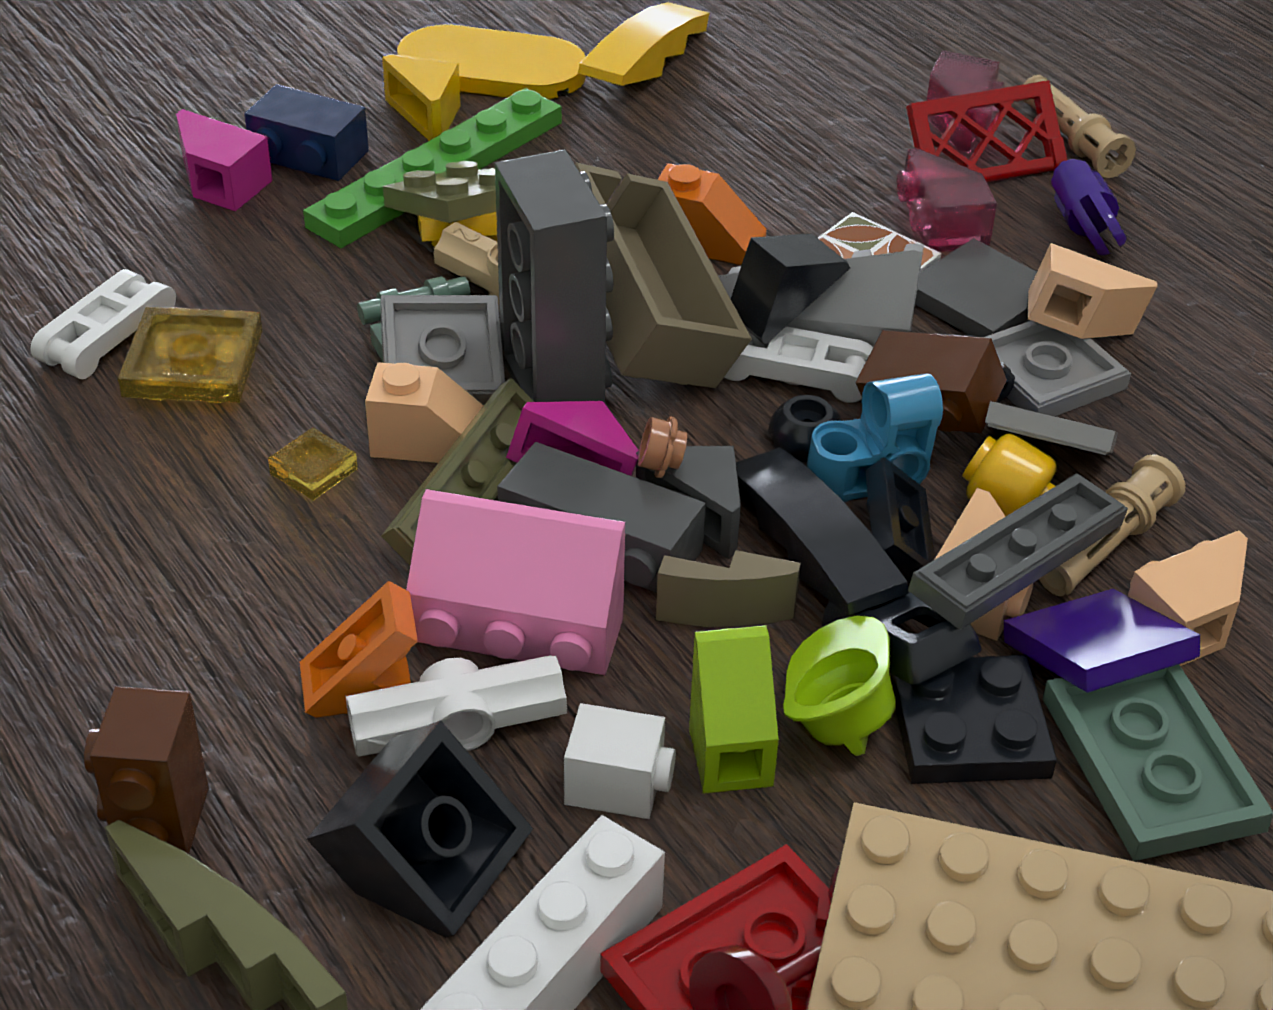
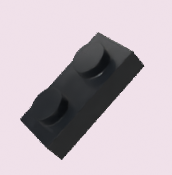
M883 457L865 470L868 494L866 505L870 513L871 532L907 582L910 583L914 572L935 560L926 489Z

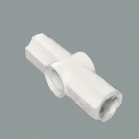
M552 655L484 669H478L477 665L467 659L447 658L428 667L421 675L419 682L346 696L351 733L358 757L379 753L391 738L440 720L463 747L470 751L487 742L496 728L567 714V697L562 671L557 657Z

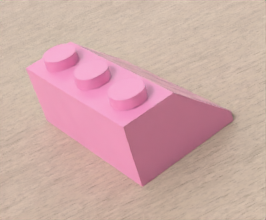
M426 489L421 501L406 588L410 592L418 642L436 647H447L520 661L552 655L557 657L560 668L606 675L623 621L625 522Z

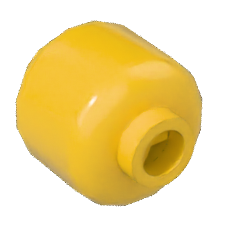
M1007 433L998 440L989 435L962 474V477L969 481L966 491L967 497L970 500L977 488L990 492L1006 517L1055 487L1050 481L1056 472V463L1051 456L1015 433Z

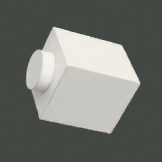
M580 703L564 756V805L650 819L656 791L669 792L675 766L676 749L664 747L665 717Z

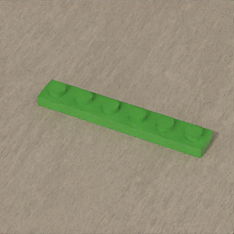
M527 88L517 91L507 99L486 110L480 111L474 117L452 129L442 132L441 135L413 150L407 151L401 157L377 170L367 173L359 180L337 192L327 195L324 199L304 209L305 228L342 249L405 213L384 206V185L404 181L403 174L407 172L421 170L433 171L435 174L446 172L447 164L458 161H473L478 164V169H482L561 124V105Z

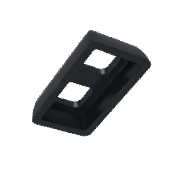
M910 592L904 596L848 615L829 601L822 618V627L836 620L853 616L874 617L885 624L890 638L889 673L909 684L922 683L982 651L979 638L971 624L959 630ZM914 619L929 628L920 633H908L896 626Z

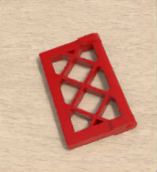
M1050 80L915 102L906 106L918 162L917 169L921 188L925 194L1054 171L1061 162L1067 161ZM1034 99L1037 112L1034 121L1031 122L1011 107L1012 103ZM995 106L999 109L987 130L965 115L967 110ZM949 114L953 119L940 139L930 131L928 117ZM1005 115L1027 130L1015 151L993 136ZM959 123L981 138L969 160L947 144ZM1033 136L1043 142L1046 157L1027 161L1022 157V154ZM987 144L1009 159V162L1005 165L981 169L975 165ZM943 152L962 166V172L940 176L937 165V158L940 153Z

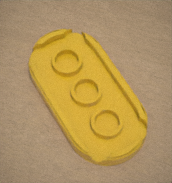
M436 25L411 32L400 41L397 48V53L400 56L458 62L460 92L508 98L515 92L527 88L551 100L558 97V91L568 88V94L576 91L583 85L586 79V75L578 73L579 64L586 57L584 52L569 41L550 36L458 25Z

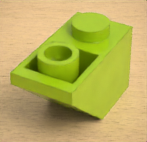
M766 625L694 633L689 730L703 793L774 786L779 739L770 639Z

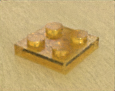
M146 306L118 377L121 397L148 398L151 400L207 401L210 403H240L262 334L260 312Z

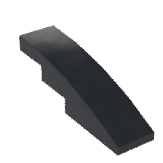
M782 448L736 462L739 495L755 506L759 529L786 548L789 561L801 563L799 574L801 580L848 615L909 594L907 580L875 537L842 499L808 467Z

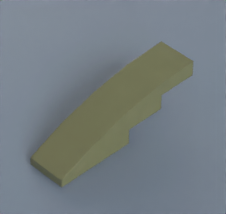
M118 820L105 827L118 877L188 977L217 961L251 1010H265L284 999L291 1010H348L346 992L295 934L243 889L183 850Z

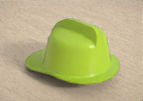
M853 616L836 620L818 629L804 640L791 656L787 668L785 699L783 703L785 716L793 721H800L812 737L825 745L844 744L855 756L865 754L868 735L878 730L891 718L896 704L889 676L890 638L885 624L874 617Z

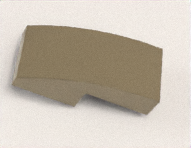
M735 550L730 568L664 555L657 575L656 620L703 627H742L771 624L793 619L796 611L801 563Z

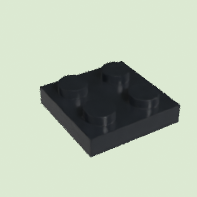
M1027 655L970 657L919 684H909L893 674H889L896 701L895 709L911 784L1051 779L1053 777L1057 759Z

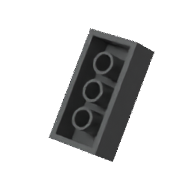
M565 149L495 162L499 307L503 362L511 378L534 402L603 401L605 403V388L612 385L611 367L605 355L606 341L612 340L613 337L612 321L606 308V293L612 292L614 286L612 269L607 259V242L614 239V223L611 212L606 204H599L593 194L587 173L585 171L579 172Z

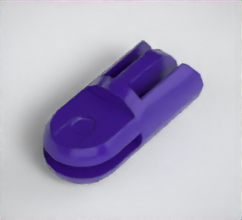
M1070 159L1061 162L1054 170L1051 185L1056 192L1054 196L1056 205L1069 228L1075 234L1087 236L1098 255L1105 256L1111 254L1099 235L1100 232L1107 228L1121 248L1125 244L1127 237L1116 220L1119 205L1103 177L1097 171H1092L1088 163L1084 161Z

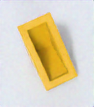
M392 54L382 57L385 100L429 141L441 135L442 132L449 130L461 106L459 63Z

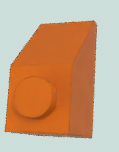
M667 163L657 180L668 182L708 258L742 265L750 238L766 237L767 229L719 174L699 170L697 167L688 164L674 165Z

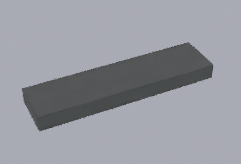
M1075 474L914 572L908 591L961 630L1120 527L1128 508L1081 475Z

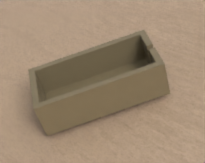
M575 163L579 172L585 171L587 173L593 194L599 204H606L622 179L619 172ZM627 173L607 204L614 223V239L607 242V259L612 269L614 281L612 292L606 293V308L610 314L613 327L612 340L606 341L607 346L623 376L674 382L681 385L689 384L716 388L752 338L668 182Z

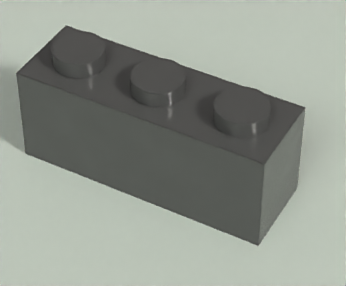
M538 442L531 446L497 486L498 501L625 522L624 581L656 593L657 575L664 555L695 561L703 550L705 502Z

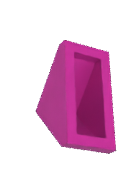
M603 401L527 402L522 408L506 458L518 463L531 446L538 442L633 476L638 462L636 452L639 450Z

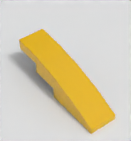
M670 2L649 7L627 19L602 39L580 62L578 73L621 86L661 77L665 57L684 54L687 36L706 31L709 13Z

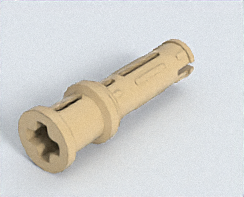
M1034 75L1024 84L1046 81L1048 79L1042 75ZM1050 83L1059 129L1068 137L1070 149L1079 157H1088L1093 163L1094 170L1102 177L1112 178L1123 173L1131 165L1135 157V143L1127 135L1113 132L1110 122L1102 115L1087 114ZM1034 99L1023 100L1036 110ZM1109 150H1115L1119 154V157L1116 158L1109 152Z
M1146 455L1135 463L1132 469V476L1125 482H1117L1106 490L1107 494L1128 508L1122 525L1041 577L1039 580L1042 585L1057 596L1069 595L1074 591L1076 585L1100 562L1105 560L1129 535L1142 534L1148 531L1156 521V513L1163 507H1170L1177 503L1185 493V480L1175 464L1159 455ZM1166 482V487L1162 490L1160 486Z

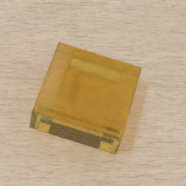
M313 427L268 457L271 475L313 501L358 469L357 457L354 451Z

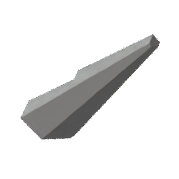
M907 244L902 252L872 255L870 249L855 251L851 258L845 259L850 269L786 327L862 340L869 343L872 347L876 344L882 330L911 332L924 244ZM741 266L732 267L728 274L718 275L730 298Z

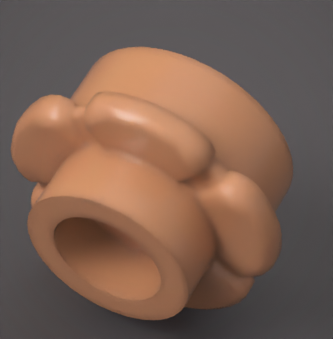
M669 416L666 421L650 417L644 429L638 455V466L655 470L656 478H662L668 467L679 469L687 444V432L678 430L676 418Z

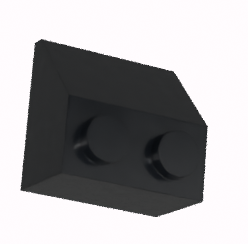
M440 720L391 738L307 837V840L355 894L446 938L456 934L534 828Z

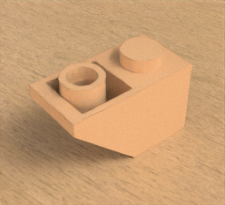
M1050 243L1028 291V320L1081 339L1134 334L1157 288V281Z
M1238 530L1213 541H1202L1192 549L1167 559L1151 561L1134 571L1128 597L1200 634V657L1194 660L1221 650L1226 646L1240 602L1248 538ZM1191 660V661H1188V662H1184V663H1181V664H1179V665L1182 666V665H1185V664H1187V663H1190V662H1192V661H1194V660Z

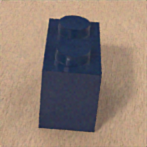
M276 84L244 113L246 130L267 136L270 163L340 181L369 151L366 110L364 106Z

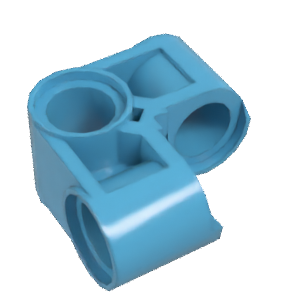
M925 373L868 382L864 386L862 393V413L860 419L828 421L819 424L814 429L807 467L836 493L843 502L868 497L865 470L883 457L917 483L921 484L930 470V459L937 427L940 425L943 415L942 395L936 379L931 374Z

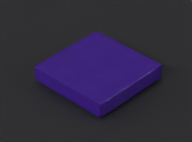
M1115 589L1004 620L1005 643L1086 693L1200 657V634Z

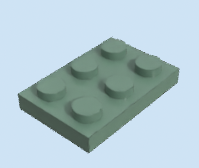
M1179 664L1089 693L1063 678L1047 680L1043 701L1133 861L1268 832L1273 818V810Z

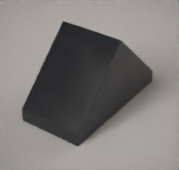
M812 233L750 238L730 299L746 329L766 345L850 269V266L845 259Z

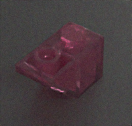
M943 50L930 73L927 100L1004 88V82L997 81L1000 62ZM995 106L967 110L965 115L987 130L991 123L993 111L997 112L999 109ZM949 114L928 117V120L942 134H944L953 119ZM959 123L949 141L959 151L970 153L978 136Z
M918 148L907 149L905 170H900L897 175V194L899 201L906 202L908 206L912 231L919 232L924 245L938 252L954 251L973 238L990 247L997 203L983 174Z

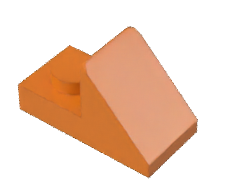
M390 581L386 582L300 661L305 713L316 718L347 714L346 696L411 683L406 655L411 647L418 642L409 591Z

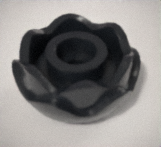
M800 395L787 400L778 407L770 419L768 433L773 434V443L776 449L782 448L795 459L801 462H808L814 429L821 423L842 421L837 410L826 400L813 395Z

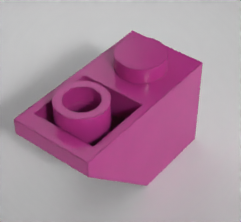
M184 109L176 113L182 156L193 197L237 211L272 182L267 136Z

